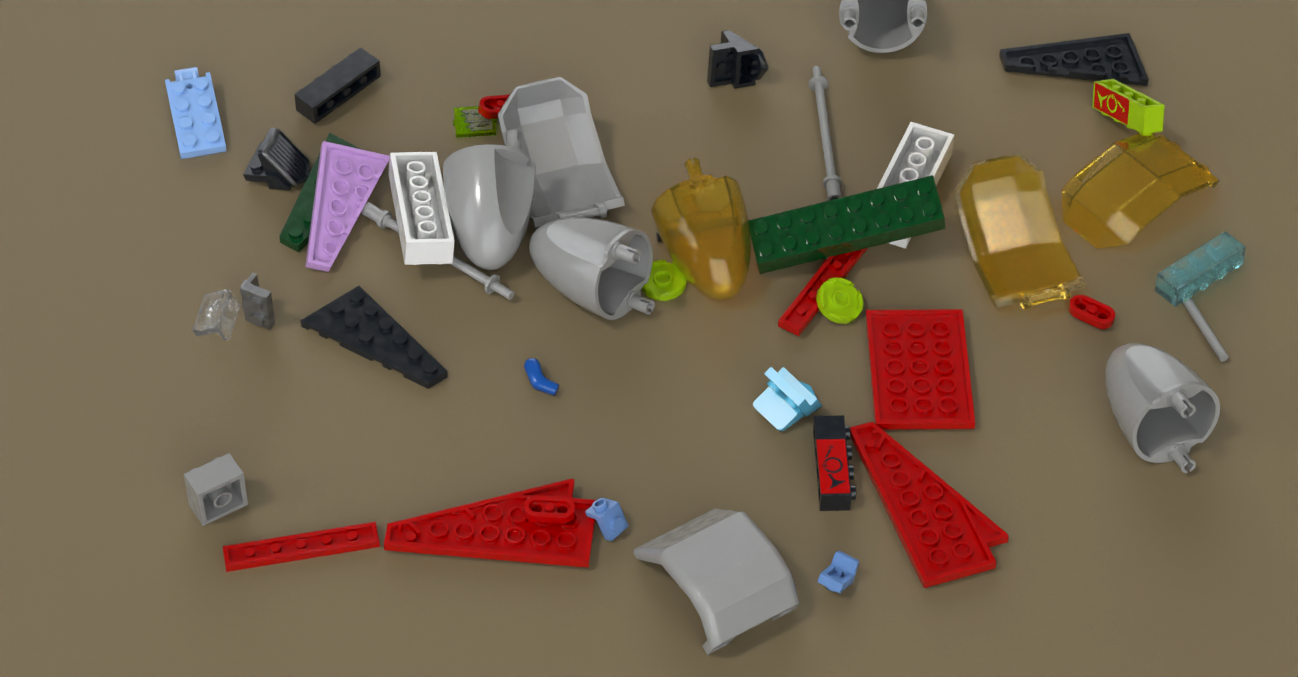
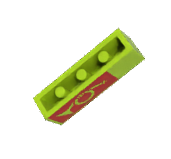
M1115 79L1094 82L1092 108L1100 111L1102 115L1113 118L1115 122H1120L1126 125L1127 128L1138 131L1142 136H1152L1155 132L1163 131L1164 104Z

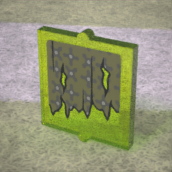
M478 106L454 108L455 119L453 120V126H455L456 138L496 135L495 123H497V118L487 119L481 116L478 112Z

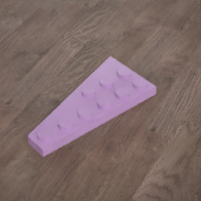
M326 141L322 142L305 267L329 272L390 160V156Z

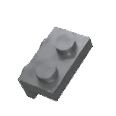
M252 273L247 280L243 281L240 287L245 320L258 327L271 330L275 324L271 291L260 288L258 275Z

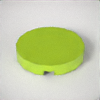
M666 260L653 261L648 283L643 285L641 291L647 297L654 300L667 301L675 299L686 289L687 275L678 263L672 262L671 264L667 263Z
M844 278L828 279L818 289L816 296L817 305L821 313L830 321L838 324H847L854 321L862 312L864 305L861 292L853 287L854 284Z

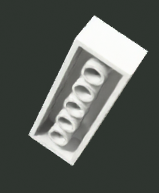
M910 122L877 189L933 175L937 186L952 155L954 134ZM911 237L890 242L889 244L906 249Z
M437 152L390 153L388 175L404 264H452L455 241Z

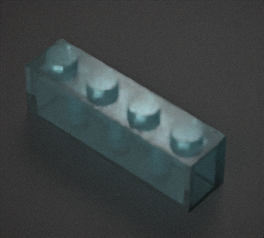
M1225 231L1157 274L1155 291L1174 306L1179 305L1183 301H1188L1197 292L1205 290L1210 284L1216 280H1221L1230 271L1241 267L1245 260L1246 246Z

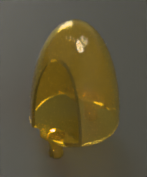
M693 158L694 164H692L691 159H688L684 165L690 179L682 181L663 192L654 202L651 214L667 252L682 275L702 294L716 300H728L741 290L749 271L751 238L745 201L740 185L735 179L728 176L714 178L713 175H703L699 159Z

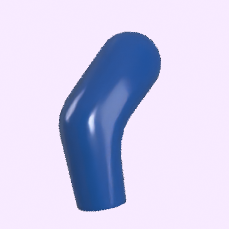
M536 358L527 359L524 363V369L532 387L535 390L555 396L559 389V384L547 379L543 375L540 362Z

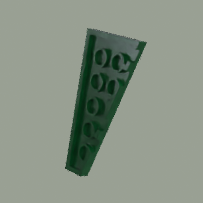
M329 133L326 142L360 149L332 133ZM320 153L279 236L280 243L298 253L309 242Z

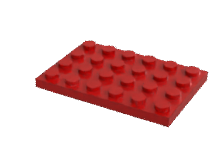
M963 309L866 310L875 424L882 430L974 429L975 415Z

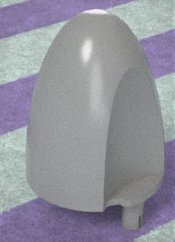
M841 0L839 19L843 28L848 30V38L855 45L871 52L889 53L907 47L921 34L927 20L926 0Z
M518 130L506 132V146L486 144L466 147L452 153L443 164L445 198L455 236L460 247L471 262L486 270L498 269L511 260L522 243L531 216L535 190V163L529 162V155L521 150V132H518Z
M565 218L545 223L532 234L529 250L536 268L556 290L577 305L608 320L619 319L632 309L643 312L646 315H650L653 312L655 302L641 297V289L644 284L648 283L653 263L652 244L644 232L605 220Z
M1129 343L1118 347L1108 358L1105 368V385L1109 404L1121 431L1134 451L1142 459L1153 463L1175 461L1183 473H1188V470L1191 472L1196 467V462L1189 456L1191 447L1197 443H1203L1217 424L1220 414V402L1217 395L1190 367L1164 350L1142 343Z

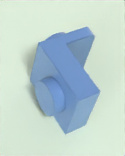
M600 498L585 511L587 517L597 520L605 540L613 541L628 527L621 507L616 501Z
M838 550L834 554L831 565L820 573L818 583L824 585L830 591L841 593L853 583L859 566V560Z

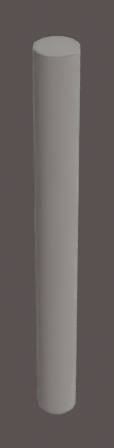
M1185 289L1178 292L1179 298L1221 362L1226 361L1229 356L1188 292Z

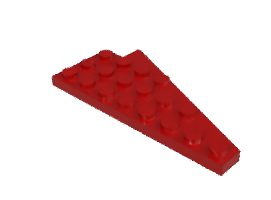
M873 421L850 427L852 442L923 588L996 568L997 562L989 547L1008 543L1009 536L1004 530Z
M567 479L388 523L384 539V550L589 568L595 519L587 517L585 511L596 500L573 498L575 479ZM532 496L567 497L575 504V517L570 522L563 524L532 522L524 515V503Z

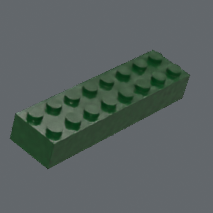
M933 175L747 221L760 274L946 229L945 218Z

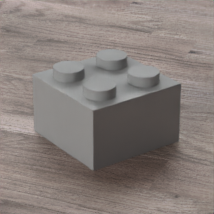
M230 453L217 457L213 461L183 474L189 506L202 526L248 505L244 473Z

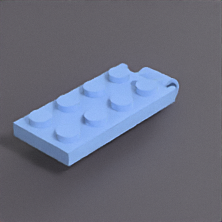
M197 67L175 70L176 81L170 82L169 79H166L165 85L181 159L226 152V143L210 72L206 73V76L199 77Z

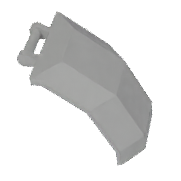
M560 76L516 86L499 111L498 119L505 146L506 132L509 130L520 131L521 150L529 155V162L535 163V190L530 216L534 227L565 218L599 217L601 219L607 217V210L625 206L624 198L620 195L606 164L591 115L587 94Z

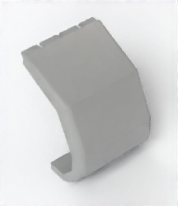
M715 508L634 549V555L637 559L661 564L690 598L701 617L707 641L702 646L707 655L730 644L736 636L771 618L774 621L795 610L800 604L791 571L783 557L745 512Z

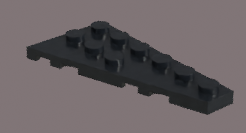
M1130 33L1000 49L999 53L1006 72L1094 81L1115 79L1123 84L1148 86L1149 79Z
M360 286L355 287L301 320V327L307 330L311 328L319 332V336L325 339L329 337L339 342L340 346L370 361L374 359L382 363V367L388 370L394 369L402 373L404 378L427 389L448 377L447 370Z

